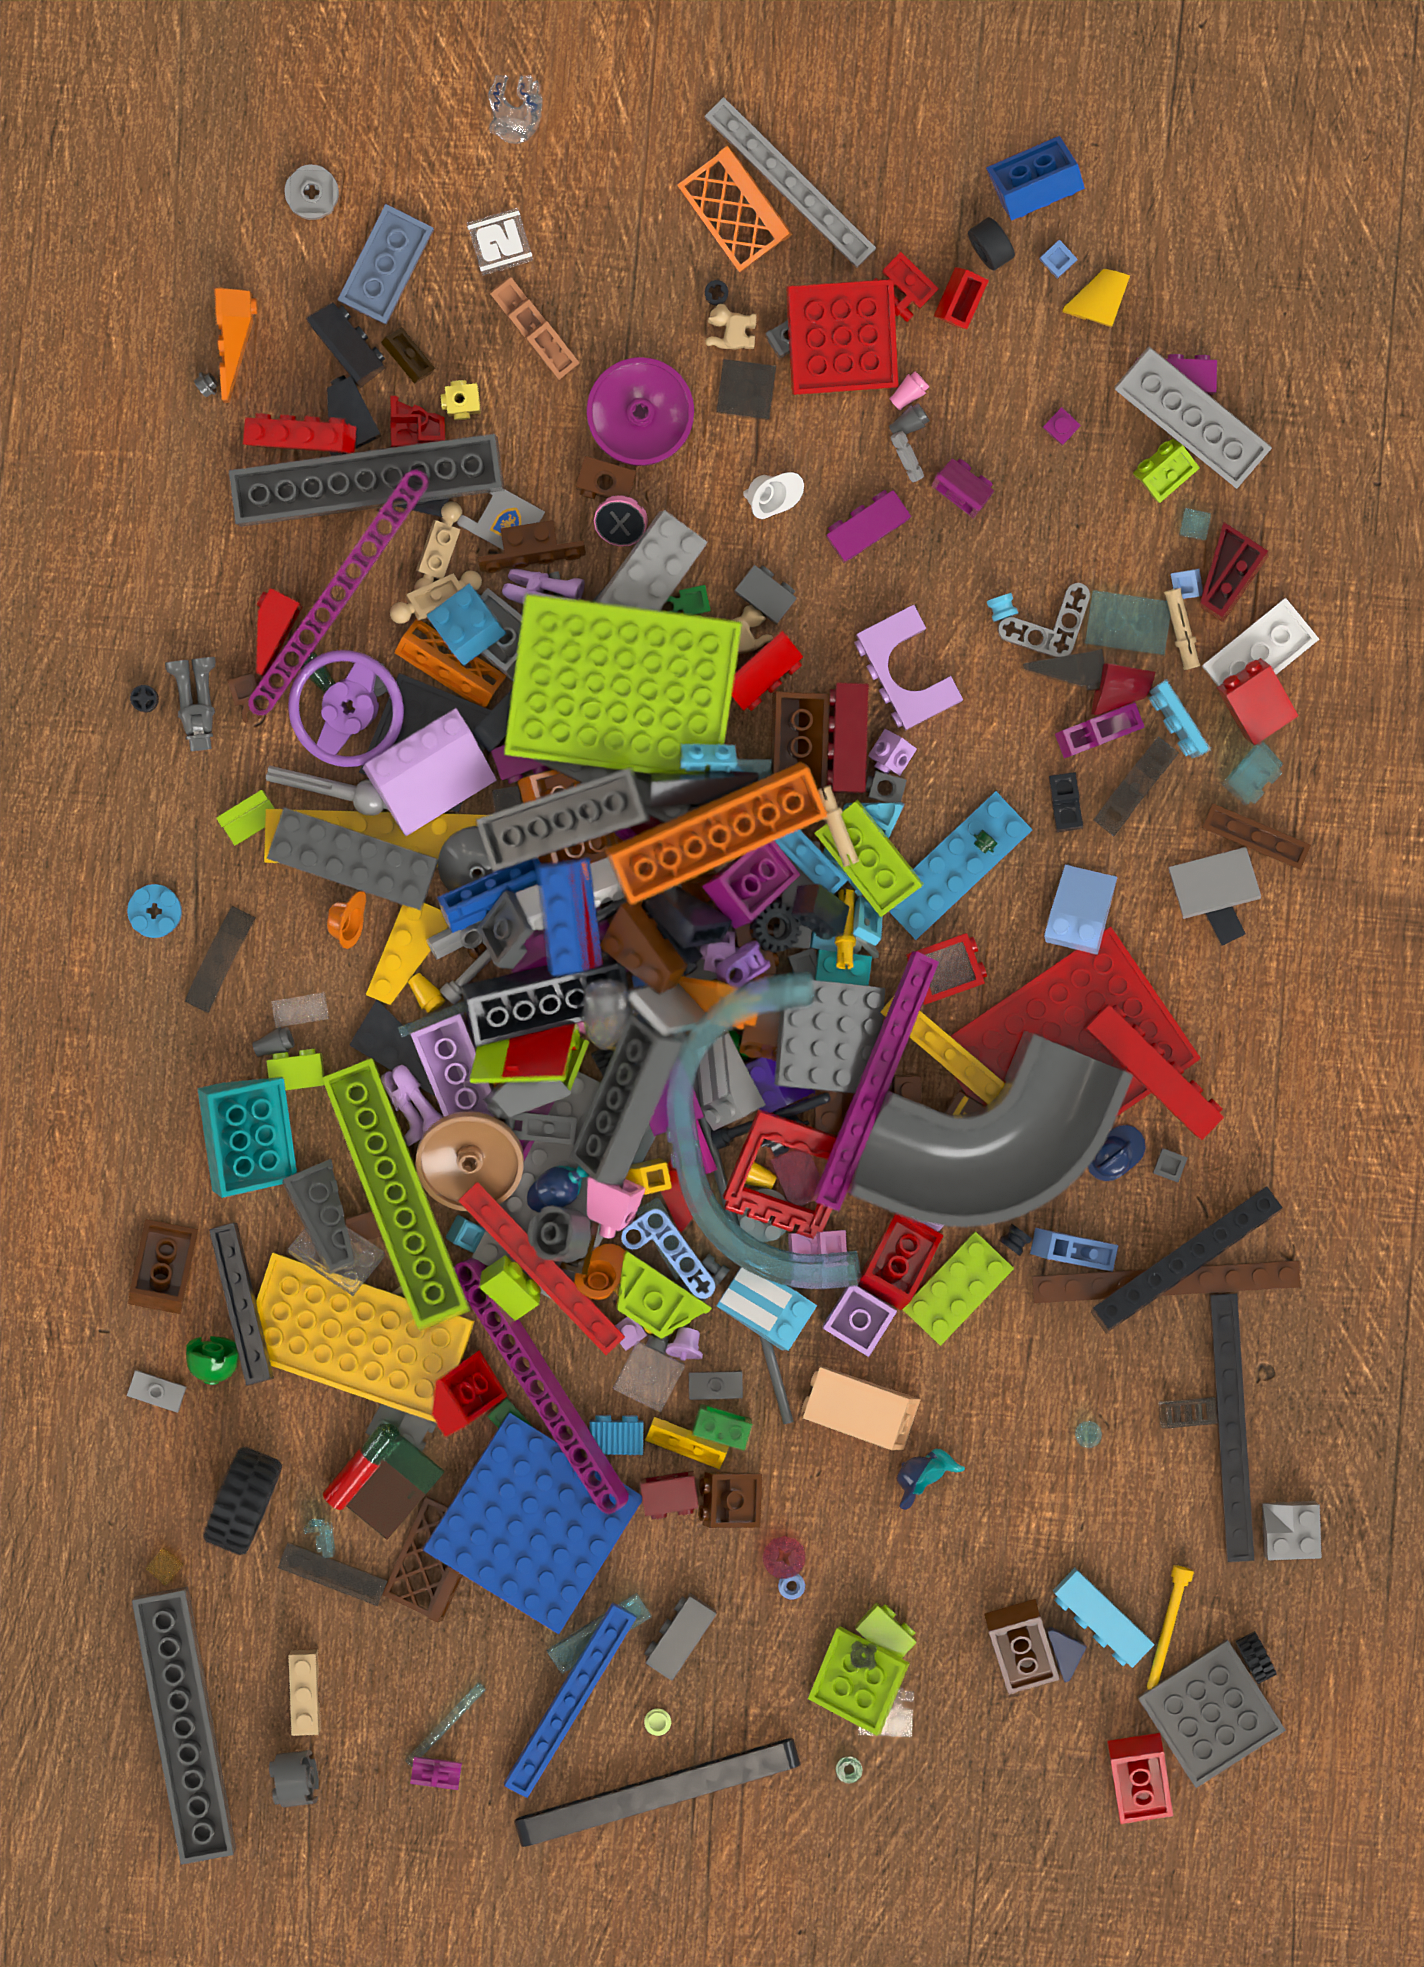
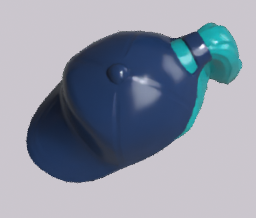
M561 1165L552 1167L545 1171L530 1187L527 1194L528 1206L533 1211L539 1213L543 1211L541 1209L547 1206L565 1207L571 1204L579 1195L582 1178L590 1175L580 1165L577 1168Z
M934 1449L925 1457H913L903 1462L896 1477L898 1484L904 1490L899 1507L904 1510L909 1509L913 1505L916 1495L922 1494L926 1486L939 1480L945 1471L958 1473L964 1471L965 1467L957 1464L948 1453L941 1449Z

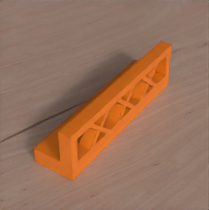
M416 618L403 635L394 653L468 701L487 708L494 694L504 682L506 675L477 656L469 662L472 668L463 667L450 649V654H443L438 650L437 646H444L449 649L438 631L423 621H418ZM418 629L427 636V639H420L413 634L414 631ZM482 675H489L497 681L494 685H491L483 679Z

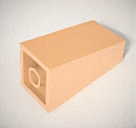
M820 1367L819 1371L814 1372L811 1379V1386H813L811 1395L806 1397L802 1406V1411L805 1412L804 1419L890 1450H904L920 1402L919 1398L826 1367Z

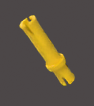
M842 889L838 892V896L841 901L849 906L844 935L835 937V944L837 946L836 967L846 969L847 964V968L851 969L853 968V947L856 945V939L853 935L855 891L846 889V895H844V890Z

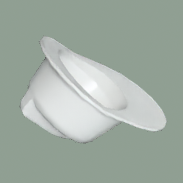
M793 472L783 473L774 477L761 475L752 481L749 489L745 490L743 495L751 505L753 514L757 518L765 519L792 508L803 494L804 483L803 479Z

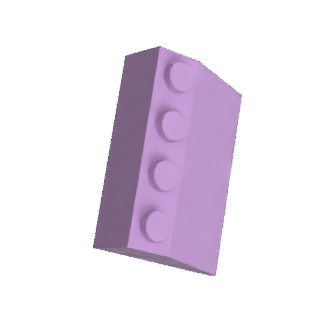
M457 709L452 710L372 759L363 767V770L405 837L496 781L476 740Z

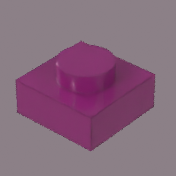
M1061 407L1044 425L1043 429L1063 446L1081 425Z

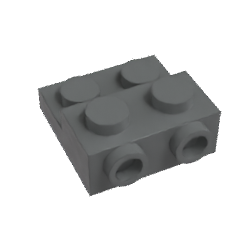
M504 891L477 927L482 942L487 947L493 963L500 968L513 969L527 952L524 942L533 932V928L514 892Z
M381 1404L365 1433L388 1445L392 1450L412 1459L414 1455L420 1456L426 1445V1442L423 1441L426 1432L433 1433L437 1424L436 1422Z

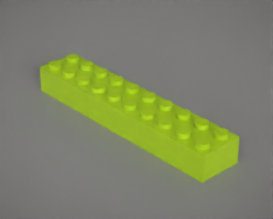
M371 1058L322 1077L417 1328L421 1331L469 1312V1305L424 1188L418 1177L391 1102L382 1084L376 1063Z

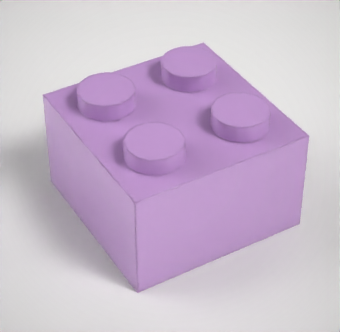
M850 1281L822 1327L869 1357L897 1310Z

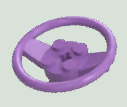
M338 650L319 655L301 669L290 690L288 711L294 733L311 754L326 763L342 767L365 765L389 750L401 730L403 701L399 687L383 665L365 654L349 650ZM336 661L355 662L347 678L332 685L324 694L321 715L325 720V724L316 744L307 734L300 718L299 699L302 688L314 671L328 663ZM377 674L387 687L392 700L393 716L390 729L382 742L367 753L357 756L337 755L352 734H356L366 728L377 716L379 702L377 703L376 695L373 692ZM353 701L352 706L356 708L355 711L348 710L345 702Z

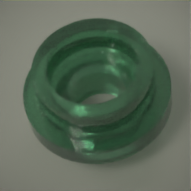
M852 1756L841 1758L836 1765L837 1777L844 1783L858 1781L862 1775L860 1761ZM852 1765L854 1771L851 1774L845 1773V1766Z

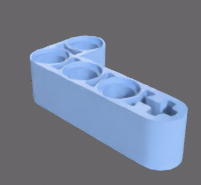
M652 1208L624 1228L622 1242L627 1248H640L653 1238L696 1297L704 1299L713 1294L715 1282L712 1276L662 1209ZM653 1213L660 1214L663 1218V1224L658 1228H653L648 1224V1217ZM631 1229H636L641 1233L642 1238L636 1244H632L626 1239V1233ZM668 1235L676 1236L679 1240L678 1247L673 1250L667 1249L663 1243L665 1237ZM684 1257H690L694 1260L695 1266L690 1271H684L679 1266L680 1260ZM698 1269H701L702 1273H699L698 1276L703 1282L707 1280L710 1282L708 1284V1291H697L698 1282L696 1279L693 1278L689 1281L687 1277L694 1275Z

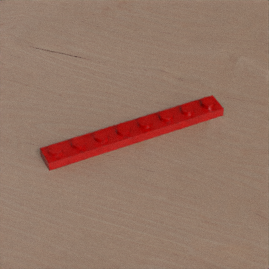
M478 1182L458 1199L462 1206L605 1355L625 1338L587 1296L577 1290L575 1283L554 1261L542 1259L535 1254L537 1252L533 1246H530L528 1234Z

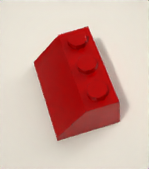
M783 631L734 674L731 699L743 712L747 708L753 711L762 702L760 696L767 690L773 693L782 684L780 678L787 672L790 676L793 675L802 666L799 662L803 659L802 654Z
M480 1350L436 1380L431 1415L445 1437L469 1425L508 1396Z

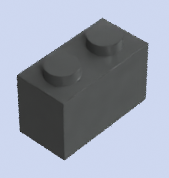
M754 565L735 589V593L754 608L760 610L765 617L777 625L796 601L797 597L793 595L795 590L785 582H782L780 585L773 580L774 574L765 566L761 565L758 568Z

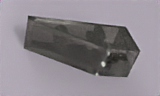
M1101 649L1024 663L1021 665L1022 671L1076 687L1086 686V691L1100 689L1103 664L1105 662Z

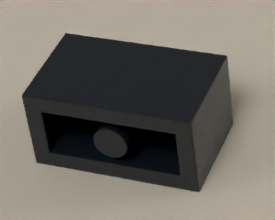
M820 883L798 886L792 916L799 920L803 926L816 933V936L821 939L828 940L832 937L843 936L849 906Z

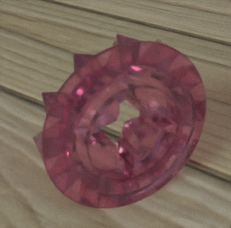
M786 1536L773 1538L765 1546L762 1556L766 1570L772 1576L780 1579L796 1576L803 1569L806 1560L803 1546L795 1538ZM779 1548L781 1549V1551L783 1550L784 1553H791V1555L788 1557L790 1564L789 1567L787 1563H784L783 1560L779 1562L777 1561V1559L780 1557L778 1550Z

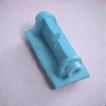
M681 744L682 758L680 767L681 769H686V772L705 771V765H710V771L730 772V770H735V765H737L735 745Z

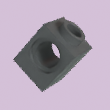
M876 771L874 776H868L865 791L869 792L868 798L884 803H901L907 780ZM880 781H888L891 784L892 792L889 795L883 796L878 792L877 785Z

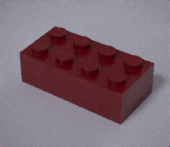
M836 683L834 689L829 690V706L834 707V716H829L828 733H833V743H828V760H832V770L827 771V786L831 785L833 793L863 794L866 782L869 684Z

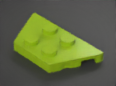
M627 1250L625 1251L616 1306L617 1310L662 1339L673 1333L675 1329L687 1325L694 1318L703 1313L706 1314L712 1309L711 1306Z

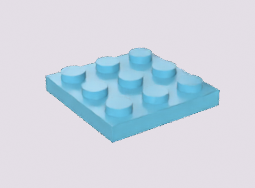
M1165 681L1151 689L1149 692L1152 696L1149 697V700L1156 711L1161 710L1165 715L1166 719L1163 722L1171 734L1175 732L1179 737L1180 741L1177 744L1183 754L1195 758L1210 750L1168 682Z

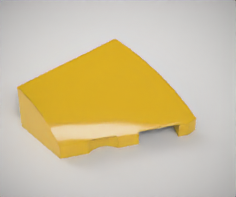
M1103 269L1064 306L1062 312L1112 327L1130 275Z

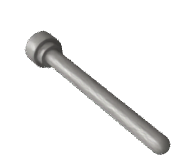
M488 949L456 981L447 982L440 989V992L452 1004L455 1005L462 998L461 985L468 984L492 960Z

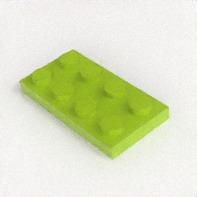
M857 799L843 810L841 816L859 858L858 862L852 864L850 856L847 854L850 865L843 867L827 823L818 829L815 834L879 916L882 917L922 887L924 883Z
M974 1231L914 1294L911 1302L902 1310L941 1346L1014 1268Z

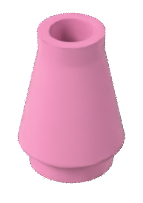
M915 371L911 375L908 374L889 399L901 410L904 406L925 395L929 385Z

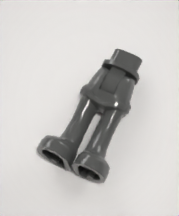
M215 657L191 660L198 704H193L189 660L165 662L166 671L172 674L177 682L180 700L178 717L182 720L183 728L187 735L185 738L189 740L190 751L212 749L210 737H214L211 732L215 708L211 705L209 672L216 665Z

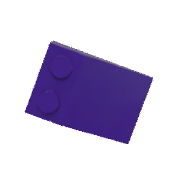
M760 1057L745 1064L765 1103L763 1107L759 1108L760 1110L771 1113L814 1093L813 1089L774 1085L776 1062L771 1059Z

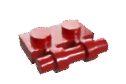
M902 252L882 270V273L888 279H893L894 286L906 296L902 301L894 296L895 315L897 317L901 316L906 322L914 316L907 308L912 302L921 309L939 290Z

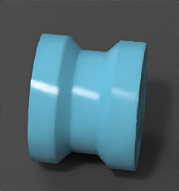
M1012 593L987 601L988 607L993 611V622L1018 614L1017 608L1012 604Z

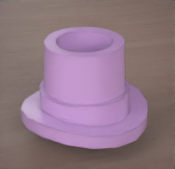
M678 1328L675 1341L667 1345L666 1353L683 1361L686 1359H702L703 1354L698 1351L700 1332L691 1328Z

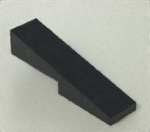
M705 770L704 775L651 773L650 807L711 803L757 782L759 775L758 772Z

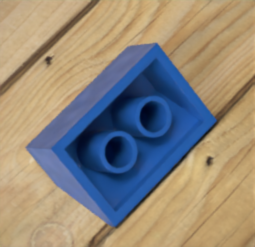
M1060 136L986 167L999 200L1011 221L1085 189L1078 163Z

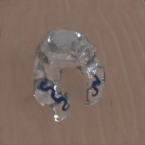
M495 75L494 83L488 92L494 118L490 123L489 130L508 143L521 144L526 142L535 134L540 124L543 98L539 94L541 85L537 80L532 83L533 78L531 76H520L517 95L523 100V104L516 108L509 104L504 97L508 76Z

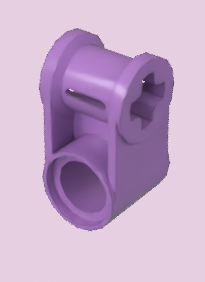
M751 941L722 961L717 966L716 976L724 984L741 987L755 976L766 971L771 964L768 960L764 959L758 949L759 943ZM735 968V976L729 979L730 970Z

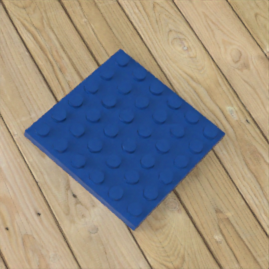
M508 1412L426 1542L423 1550L559 1634L643 1499L642 1495L624 1485L629 1496L627 1504L611 1514L602 1512L597 1507L558 1443ZM595 1471V1477L602 1481L599 1472ZM609 1494L610 1501L616 1504L615 1497Z

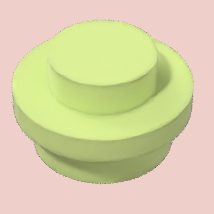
M660 1708L650 1710L645 1716V1728L652 1735L660 1736L665 1734L671 1726L670 1715Z

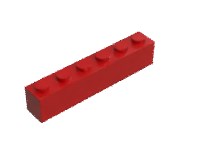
M1106 1005L1084 1028L1199 1140H1203L1224 1119V1116L1220 1113L1223 1110L1221 1106L1212 1098L1207 1101L1201 1095L1204 1090L1194 1080L1188 1082L1182 1076L1184 1070L1174 1061L1169 1064L1162 1057L1165 1052L1155 1042L1150 1045L1143 1038L1146 1033L1134 1023L1130 1026L1124 1020L1127 1015L1117 1005L1113 1007Z

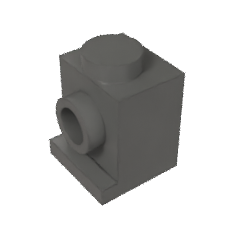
M788 320L765 334L778 359L790 353L789 340H786L783 336L784 332L789 331Z

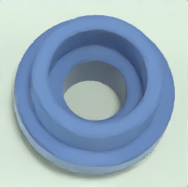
M786 1573L779 1580V1592L787 1599H797L805 1590V1582L797 1573ZM789 1581L796 1582L797 1587L794 1590H789L786 1587Z

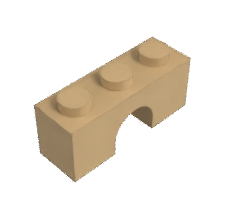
M318 1649L291 1650L289 1654L292 1736L318 1735L321 1730L320 1703L318 1702Z

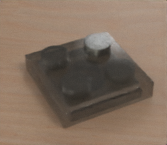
M723 359L716 413L769 420L776 366Z

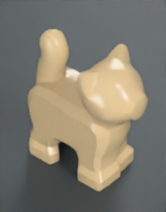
M718 304L711 311L708 323L719 327L726 326L724 338L708 337L705 341L706 345H715L719 348L732 350L741 348L754 349L755 335L747 336L745 329H755L756 314L743 315L741 313H732L725 304Z
M752 605L746 606L740 617L732 619L742 623L737 654L757 650L774 639L769 634H765L758 639L754 638L750 627L759 626L766 618L760 610Z

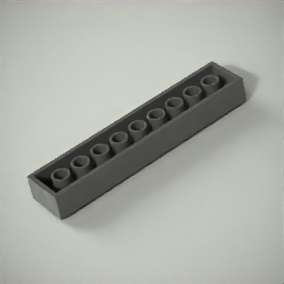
M495 434L229 470L235 523L240 527L382 508L404 476L413 470L425 472L429 479V485L418 502L505 491L498 437ZM412 475L409 478V485L412 489L419 490L423 486V480L418 475ZM402 497L395 498L393 506L407 504V501Z
M187 1586L135 1596L132 1604L180 1864L234 1855L236 1843L189 1588Z

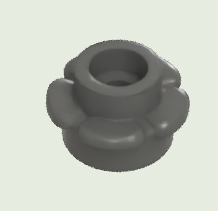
M200 372L199 377L194 380L198 390L205 397L216 394V387L219 385L211 373L204 374Z
M648 1334L647 1337L649 1339L646 1345L665 1354L667 1345H669V1337L666 1336L661 1339L655 1334Z

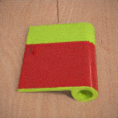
M568 1024L477 1046L470 1082L565 1080L571 1050H578L580 1046L578 1024Z

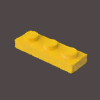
M654 1417L645 1439L647 1442L720 1469L729 1448L728 1445L694 1436L693 1431Z

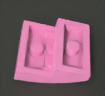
M846 1230L823 1231V1233L817 1231L814 1239L796 1233H788L791 1287L849 1284Z

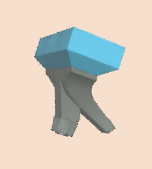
M862 896L855 902L853 935L856 939V945L853 947V954H857L863 946L873 958H878L879 952L875 946L881 940L883 916L880 917L868 900Z

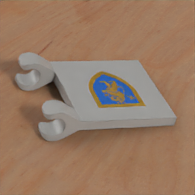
M507 490L490 492L489 494L493 496L479 522L476 523L470 518L461 515L457 525L504 550L500 528L540 522L545 511Z

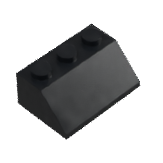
M332 302L311 314L306 320L356 384L362 388L385 369L382 363L385 358L376 347L371 349L365 341L368 337L359 326L354 329L348 320L352 317L342 305L337 308Z

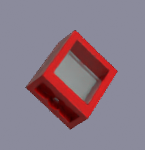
M967 933L916 950L939 961L922 1003L923 1005L985 984L983 979L987 977L983 962H977L974 954L978 952L977 944L974 937L969 938ZM911 953L905 954L907 961H909Z

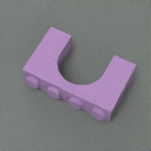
M914 605L856 635L858 640L854 642L860 656L866 655L870 663L866 667L872 679L878 678L882 686L879 689V693L885 704L891 703L895 711L891 713L898 728L903 726L904 730L963 701L951 676L921 691L905 690L899 687L891 678L888 670V659L891 651L901 642L926 629Z

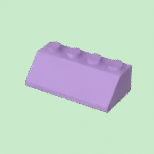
M464 1013L411 1033L444 1117L457 1112H480L493 1116L487 1109L488 1104L483 1100L494 1089L492 1082H470L477 1046L470 1034L469 1025Z

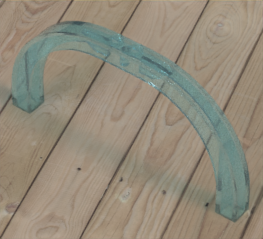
M811 972L769 977L749 983L720 999L698 1020L687 1036L672 1070L667 1104L669 1127H667L666 1133L668 1142L673 1145L674 1152H671V1163L673 1168H677L682 1194L689 1211L705 1236L719 1251L745 1270L764 1279L798 1288L826 1289L858 1286L861 1271L857 1251L830 1254H800L784 1251L759 1241L745 1232L725 1213L716 1200L706 1178L693 1106L695 1076L701 1059L710 1046L723 1033L739 1022L765 1012L810 1007L815 998Z

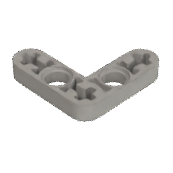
M1075 583L1068 587L1053 630L1014 617H1008L1003 619L998 625L999 636L1006 642L1055 658L1062 659L1067 657L1073 650L1090 599L1089 589L1082 583ZM1077 588H1080L1082 590L1081 594L1085 596L1084 600L1080 599L1076 608H1081L1080 613L1075 609L1065 608L1066 603L1070 606L1072 605L1074 597L1070 595V592H1075ZM1071 613L1076 617L1077 623L1075 627L1066 628L1063 626L1062 617L1064 614ZM1012 622L1014 623V628L1022 631V625L1028 627L1023 634V642L1018 641L1019 634L1012 633L1010 637L1006 636V630L1003 629V625L1008 626ZM1058 629L1064 633H1073L1072 638L1066 636L1064 645L1068 646V650H1063L1061 654L1057 653V647L1053 646L1054 642H1059L1062 634H1057ZM1033 630L1041 632L1043 636L1042 643L1040 645L1030 644L1028 641L1029 632Z

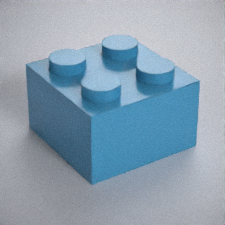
M470 583L427 614V617L449 649L463 665H466L507 634Z

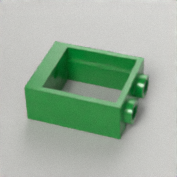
M700 1403L693 1426V1435L745 1450L752 1428V1419Z

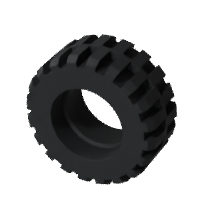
M248 1447L238 1449L224 1478L204 1529L203 1538L207 1543L237 1555L247 1553L265 1514L282 1469V1464L278 1459Z

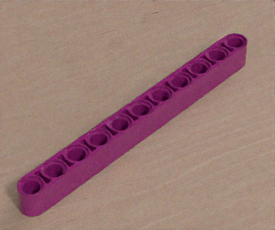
M421 470L410 471L399 483L250 696L249 708L254 714L265 715L274 708L426 491L429 479L425 472ZM412 475H418L422 478L423 486L421 489L414 490L410 487L409 478ZM402 497L407 501V509L404 512H399L394 508L393 502L395 498ZM381 519L391 522L392 530L390 533L383 534L379 531L378 523ZM371 541L376 545L375 555L368 556L363 552L362 546L364 542ZM351 563L357 564L361 569V574L357 578L348 575L347 567ZM336 585H340L345 589L346 595L342 600H337L332 595V588ZM320 607H324L330 612V619L326 622L320 621L316 616L317 609ZM305 629L311 630L315 635V640L311 644L305 643L301 638V633ZM293 651L298 654L299 663L297 665H290L286 661L287 652ZM278 673L283 676L284 684L282 687L273 686L270 681L272 674ZM256 696H265L269 701L268 708H258L255 703Z
M474 1258L458 1263L454 1269L467 1301L597 1507L607 1514H611L624 1507L629 1499L626 1488L520 1320L517 1319L515 1321L487 1294L486 1300L482 1298L479 1285L481 1272L486 1269L484 1263ZM466 1266L471 1269L472 1277L467 1274ZM495 1312H497L500 1315L501 1322H498L496 1320L494 1314ZM509 1334L514 1337L515 1345L510 1342ZM523 1357L529 1361V1368L525 1366ZM538 1380H540L543 1383L544 1390H541L538 1387ZM552 1402L557 1405L558 1413L552 1409ZM566 1425L572 1429V1436L567 1433ZM581 1448L586 1451L587 1459L581 1455ZM595 1471L599 1472L602 1481L595 1477ZM609 1494L615 1497L616 1504L610 1501Z

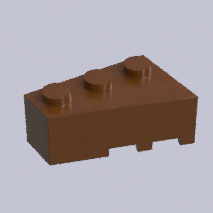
M641 901L634 904L629 902L623 903L604 935L600 948L658 994L676 987L687 967L686 963L668 938L664 939L655 927L658 924L653 918L650 919L641 907L643 904Z

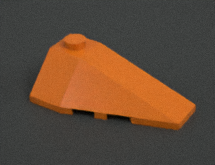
M215 288L216 322L219 330H221L218 340L219 355L222 357V362H220L221 396L224 403H230L252 328L253 314H258L257 298H252L250 291Z

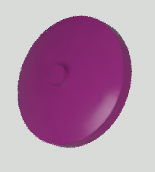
M629 358L609 367L594 383L587 403L588 425L596 443L613 459L634 466L653 465L674 455L686 442L694 420L693 398L685 380L669 365L651 358Z

